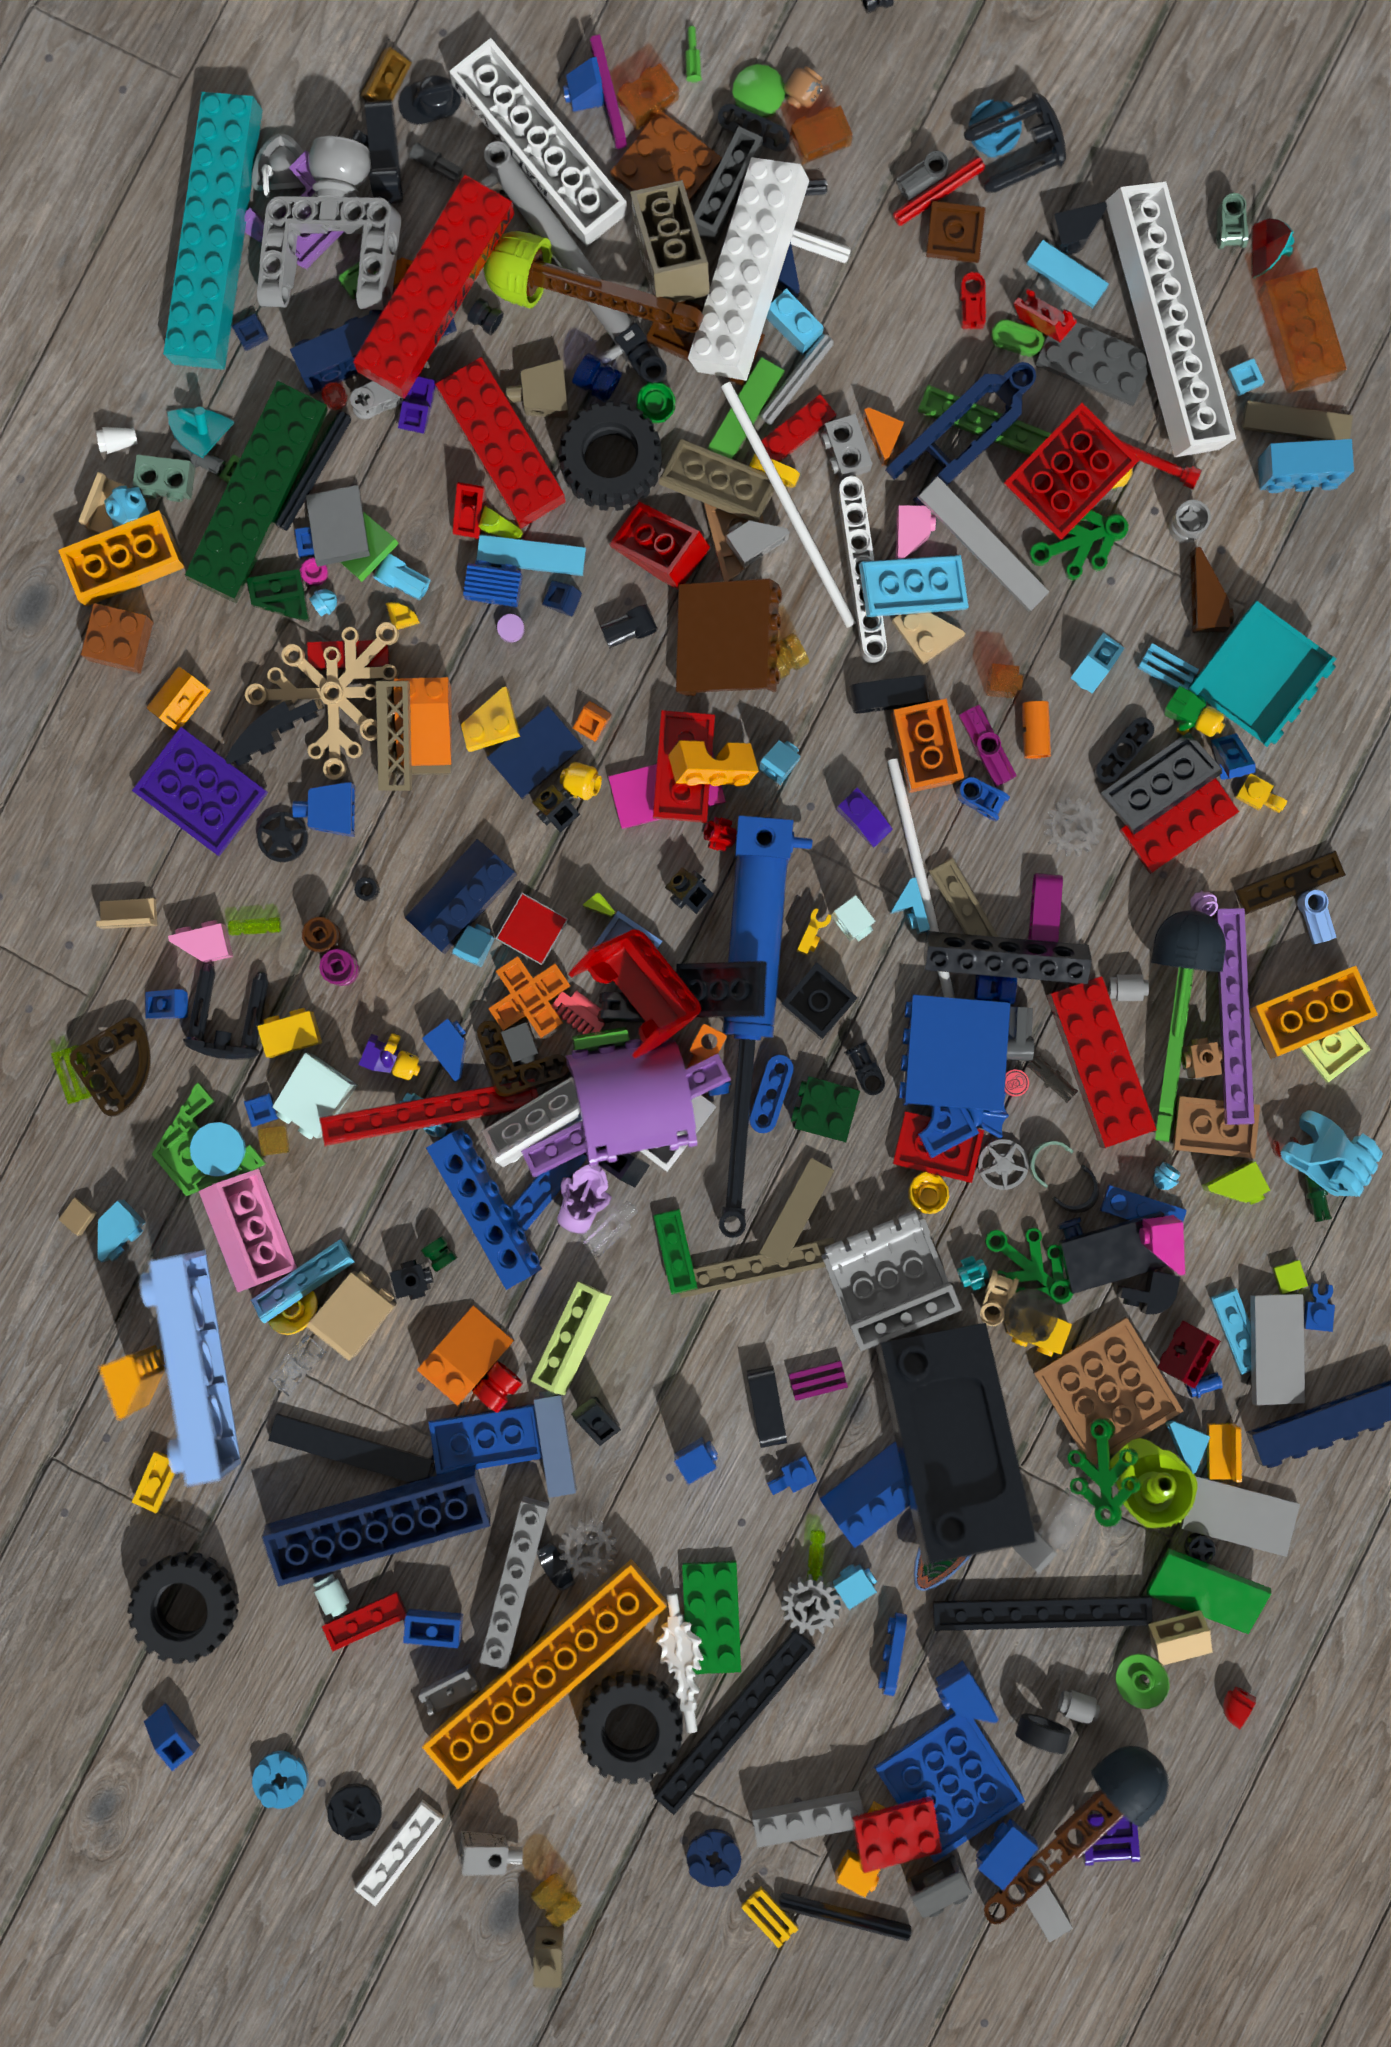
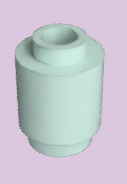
M333 1574L327 1575L313 1584L315 1588L314 1594L325 1615L331 1613L332 1617H335L347 1610L346 1604L350 1601L339 1579H335Z

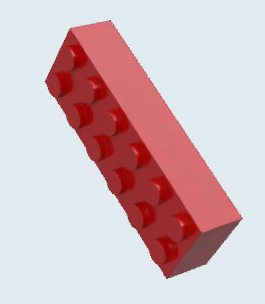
M482 357L435 384L439 396L520 529L566 502L562 489Z
M1103 977L1089 980L1088 984L1080 983L1046 995L1099 1147L1107 1148L1156 1131V1126Z

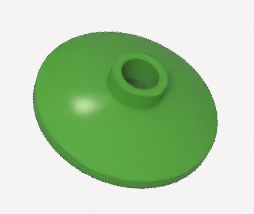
M1133 1654L1125 1658L1118 1666L1116 1672L1117 1688L1121 1696L1129 1704L1140 1709H1151L1157 1707L1166 1699L1169 1692V1677L1165 1668L1158 1660L1146 1654ZM1143 1674L1149 1678V1683L1143 1681Z

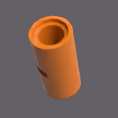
M1049 702L1022 703L1023 729H1026V732L1023 733L1024 758L1050 757Z

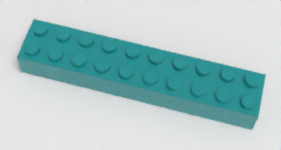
M212 92L201 93L163 353L174 365L225 370L246 229L245 212L249 208L252 172L256 160L263 112L254 96Z

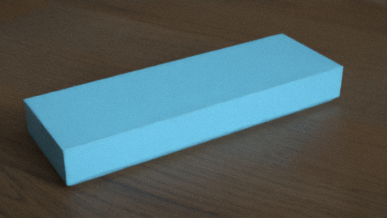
M1044 240L1041 241L1027 263L1029 267L1091 308H1094L1109 283Z
M1233 1288L1210 1297L1237 1369L1240 1374L1251 1371V1323L1237 1288Z

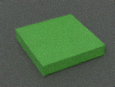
M364 513L370 556L339 562L361 582L399 544L393 536L366 513Z

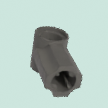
M932 151L926 156L925 160L897 178L896 184L904 198L909 201L932 184L945 178L948 168L947 156L941 151ZM938 163L942 166V169L940 171H932L929 165Z
M1010 1007L1007 1060H1033V1008Z

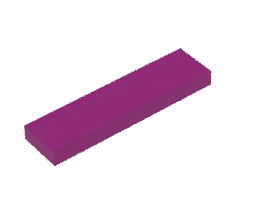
M600 34L591 36V52L593 57H597L602 80L603 99L615 147L617 149L625 148L626 135Z

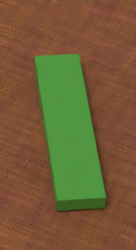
M762 357L738 396L753 425L784 374L783 369ZM732 408L707 449L733 460L747 436Z

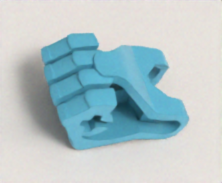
M1311 1110L1302 1113L1299 1121L1300 1128L1312 1137L1314 1143L1302 1146L1295 1142H1289L1283 1146L1281 1158L1289 1165L1306 1174L1328 1193L1334 1196L1359 1197L1363 1192V1186H1367L1370 1183L1371 1174L1376 1172L1378 1168L1376 1162L1380 1161L1383 1152L1373 1139L1363 1133L1361 1136H1355L1352 1142H1350L1344 1131L1329 1118Z

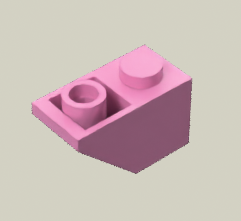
M217 920L204 922L201 924L202 928L191 930V927L179 928L175 930L174 935L168 936L171 943L206 963L233 957L227 927L224 924H218Z

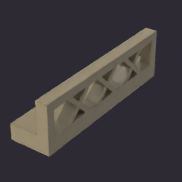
M376 681L378 790L411 791L410 681ZM394 687H402L403 698L395 705ZM395 712L403 718V726L398 732L395 731ZM396 739L404 746V753L398 760L396 759ZM396 767L404 773V785H397Z

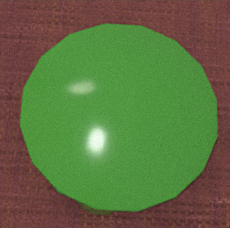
M756 64L746 67L738 74L734 81L733 96L735 105L761 117H772L781 106L785 97L783 78L775 69L767 65Z

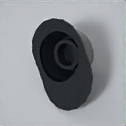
M430 75L404 89L398 101L399 111L402 117L409 123L416 125L427 124L454 115L460 107L461 95L453 87L451 79L439 75Z

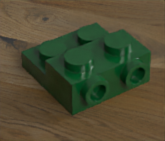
M808 1076L807 1081H801L798 1096L802 1097L800 1107H794L790 1122L795 1123L794 1129L846 1143L860 1090Z

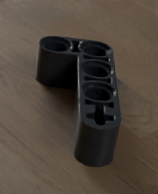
M392 99L366 101L365 113L371 160L369 177L373 197L383 198L390 204L403 203Z

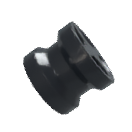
M1193 1533L1185 1540L1184 1549L1188 1556L1205 1563L1210 1562L1215 1556V1544L1207 1536Z

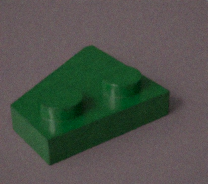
M300 569L247 578L251 605L253 607L300 621L310 622Z

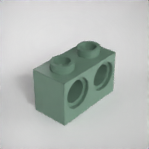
M136 455L133 487H139L142 496L148 499L166 496L168 500L174 502H183V499L192 500L196 468L187 460ZM151 473L156 474V478L152 483H145L147 475ZM175 477H183V481L179 486L171 485Z

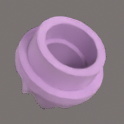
M1201 890L1190 899L1191 910L1200 911L1212 916L1218 909L1217 898L1210 892Z

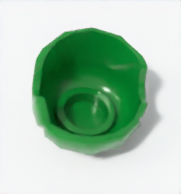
M662 382L644 385L636 396V408L643 412V418H649L653 424L665 422L675 411V396L671 388Z

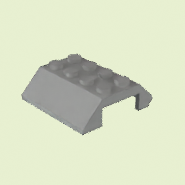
M915 1210L897 1217L899 1223L896 1225L893 1220L872 1227L874 1234L869 1235L868 1231L865 1230L848 1237L849 1244L845 1246L841 1240L824 1247L826 1253L821 1255L860 1351L962 1310L933 1245L925 1218L922 1214L917 1216Z

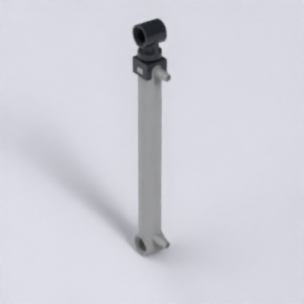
M500 141L489 143L484 151V159L490 175L483 179L481 184L490 189L499 182L536 235L550 240L552 257L560 267L601 279L512 157L509 147ZM497 156H502L505 158L500 163H495L492 161L493 158ZM585 301L615 342V346L601 356V361L606 364L622 355L625 361H629L640 376L643 385L658 382L666 384L667 365L662 358L658 357L647 342V336L637 323L634 324L627 313ZM651 369H658L661 374L656 378H652L647 375V372Z

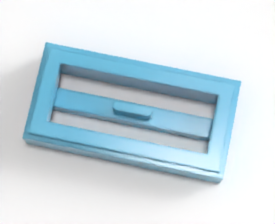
M1153 643L1138 666V669L1176 690L1179 686L1188 690L1189 685L1199 670ZM1152 653H1154V654L1158 655L1159 657H1161V658L1167 660L1168 662L1174 664L1175 666H1177V667L1183 669L1184 671L1188 672L1189 675H1186L1185 673L1179 671L1178 669H1176V668L1170 666L1169 664H1167V663L1161 661L1160 659L1154 657V656L1152 655ZM1150 661L1185 681L1184 684L1175 681L1146 663Z

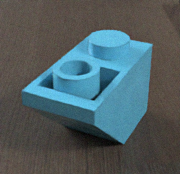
M117 1200L98 1219V1259L101 1262L108 1261L109 1259L112 1262L124 1252L122 1246L128 1240L133 1242L143 1233L141 1227L146 1221L125 1200Z

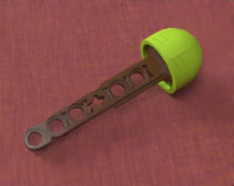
M511 231L502 234L483 266L486 282L496 295L512 304L525 306L529 309L538 303L544 289H548L660 324L674 325V328L692 333L699 330L704 318L702 312L693 306L679 302L676 304L663 297H656L653 294L552 265L550 240L531 233Z

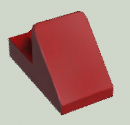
M457 483L452 534L479 539V535H481L479 523L487 501L484 486Z

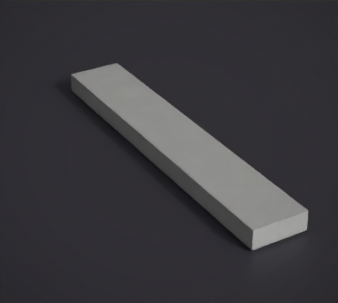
M938 476L917 496L1028 612L1032 611L1049 593L1040 581Z

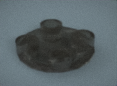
M1024 1289L1016 1292L1008 1300L1004 1309V1322L1007 1330L1014 1338L1022 1342L1036 1343L1047 1340L1057 1324L1058 1311L1056 1302L1047 1293L1038 1289Z

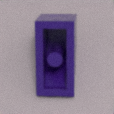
M858 787L836 809L872 848L893 830L878 808Z

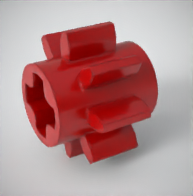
M715 817L714 821H709L706 824L703 837L709 841L708 848L726 851V847H731L735 843L737 831L731 827L732 820Z

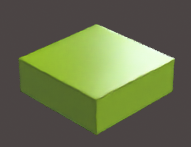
M1300 1260L1272 1268L1280 1294L1308 1286Z

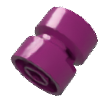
M330 950L320 960V974L331 984L342 987L352 984L359 976V962L353 955L344 950Z

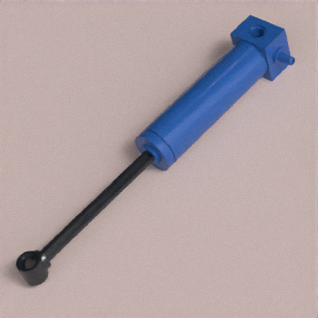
M750 816L738 817L735 849L736 869L728 962L764 961L767 962L765 1016L723 1018L722 1033L734 1035L735 1039H739L726 1206H721V1216L719 1219L720 1231L729 1238L739 1237L746 1228V1208H742L755 1040L761 1041V1037L773 1038L774 1036L773 1025L775 1024L787 864L791 853H793V848L811 849L813 843L811 838L794 837L793 820ZM759 835H767L771 843L761 845L758 843L757 837ZM730 1216L737 1217L740 1220V1226L735 1231H729L724 1226L725 1220Z

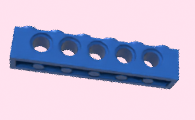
M463 1128L448 1134L426 1147L505 1289L513 1287L542 1270L537 1254L528 1245L524 1231L515 1222L511 1208L505 1204L499 1193L498 1185L489 1176L484 1160L476 1153L471 1137L465 1133ZM457 1155L462 1159V1165L457 1161ZM470 1179L475 1182L476 1189L472 1187ZM483 1202L488 1205L489 1212L485 1210ZM497 1226L502 1230L503 1236L498 1233ZM510 1250L515 1253L516 1259L511 1256Z

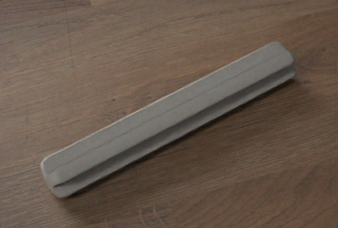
M821 335L762 410L760 417L768 424L773 423L831 349L834 341L828 335Z

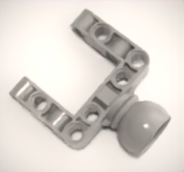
M318 137L314 139L308 156L309 170L316 181L312 186L315 193L311 197H274L267 204L257 287L258 302L262 307L285 308L288 306L291 288L294 287L298 258L295 254L297 237L300 236V233L327 234L328 231H344L347 234H363L356 294L358 307L364 310H384L392 297L401 216L383 198H359L360 193L357 189L364 184L371 168L370 151L365 145L344 137ZM386 213V216L380 220L381 216ZM380 267V270L374 274L375 270Z

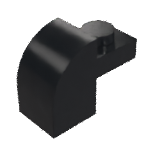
M1152 1270L1148 1272L1145 1291L1118 1286L1116 1296L1123 1298V1304L1139 1307V1303L1142 1302L1141 1312L1144 1314H1159L1167 1310L1174 1303L1178 1293L1180 1276Z

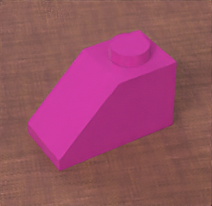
M1174 1215L1142 1219L1143 1228L1139 1231L1141 1243L1176 1273L1185 1275L1183 1222Z

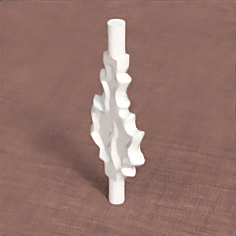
M673 1593L667 1595L670 1616L667 1617L668 1622L661 1625L664 1632L657 1638L656 1643L662 1647L660 1663L667 1662L669 1673L674 1671V1679L678 1680L676 1697L680 1699V1710L684 1712L686 1732L694 1733L697 1732L694 1711L697 1709V1701L693 1694L699 1693V1688L693 1680L695 1672L692 1668L702 1670L698 1661L703 1660V1656L698 1648V1645L702 1643V1639L690 1631L691 1623L684 1622L683 1614H680L678 1595Z

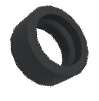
M1024 1713L1020 1717L1015 1735L1022 1742L1035 1748L1055 1754H1064L1069 1743L1071 1731L1064 1725L1048 1718Z

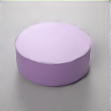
M507 614L498 621L497 631L504 641L516 642L524 634V624L517 615Z

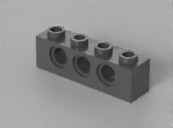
M738 126L694 215L700 237L713 244H717L737 204L751 157L759 158L763 151V137Z

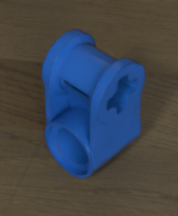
M974 777L963 780L956 788V797L961 803L973 808L984 817L993 821H998V814L1004 802L1010 799V796L1005 792ZM965 784H970L975 788L976 794L973 798L965 795L963 790Z

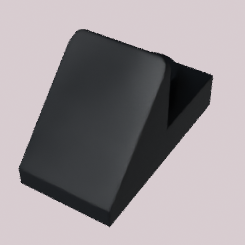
M592 1397L571 1413L579 1426L599 1446L621 1431L619 1425L597 1397Z

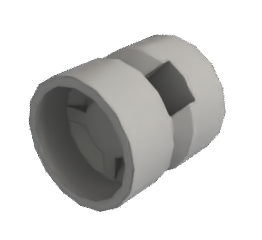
M1198 500L1184 502L1169 520V533L1173 539L1181 543L1195 541L1210 524V510L1204 503Z

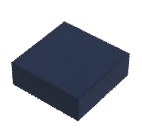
M255 313L232 325L246 352L269 339Z

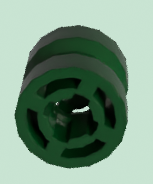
M443 1235L421 1250L423 1255L431 1260V1267L435 1273L458 1258L455 1252L447 1247L448 1242Z

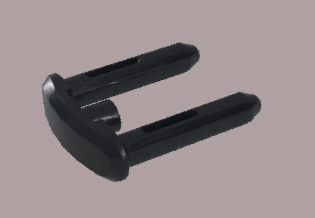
M1033 92L1030 99L970 125L964 132L965 140L977 141L1037 114L1042 124L1031 128L1032 138L1036 144L1047 139L1049 141V151L989 177L983 185L985 192L996 193L1054 166L1058 168L1063 166L1066 160V148L1061 125L1055 111L1042 94ZM1019 109L1023 111L1019 116L1003 123L999 122V118ZM1038 161L1042 162L1041 167L1023 175L1018 174L1019 170Z
M205 963L199 971L188 1036L183 1039L185 1046L206 1056L218 1059L248 1060L255 1058L260 1054V1051L257 1049L259 1038L257 1026L262 1025L269 983L267 974L260 971L253 978L241 1046H230L232 1033L218 1030L215 1033L214 1043H207L203 1039L216 973L213 964ZM201 1000H203V1006H202V1011H201L200 1022H199V1026L197 1027V1021H198V1015H199ZM257 1008L253 1033L250 1035L254 1009Z

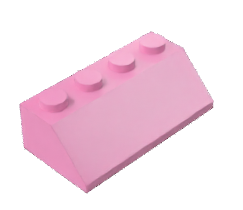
M259 1168L215 1183L199 1191L237 1292L297 1269Z

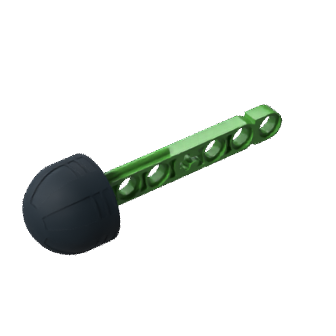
M1195 910L1180 911L1168 917L1158 928L1154 939L1151 963L1179 967L1155 1140L1169 1142L1171 1137L1194 969L1223 972L1226 940L1223 930L1211 916Z

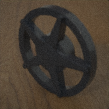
M277 812L269 815L261 823L257 834L258 845L264 855L271 860L283 863L290 862L300 857L305 851L308 844V831L303 821L298 817H293L292 813ZM281 817L279 827L274 830L264 829L271 820ZM285 817L296 820L302 829L290 830L286 827ZM263 832L270 835L273 841L269 852L263 845ZM303 833L302 846L298 852H295L292 847L294 836ZM278 848H287L293 854L286 858L272 856Z

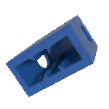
M352 782L308 789V801H293V817H308V827L310 829L355 837V785Z

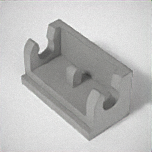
M469 1664L422 1688L418 1697L421 1703H426L428 1708L427 1714L431 1716L482 1690V1687Z

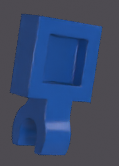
M804 1455L780 1467L784 1475L769 1481L767 1484L771 1493L775 1495L790 1486L794 1493L816 1482L817 1479Z

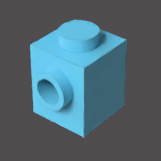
M853 1564L847 1566L840 1572L841 1576L833 1581L835 1589L849 1610L876 1593L873 1584L877 1580L869 1568L864 1570L860 1564L856 1567Z

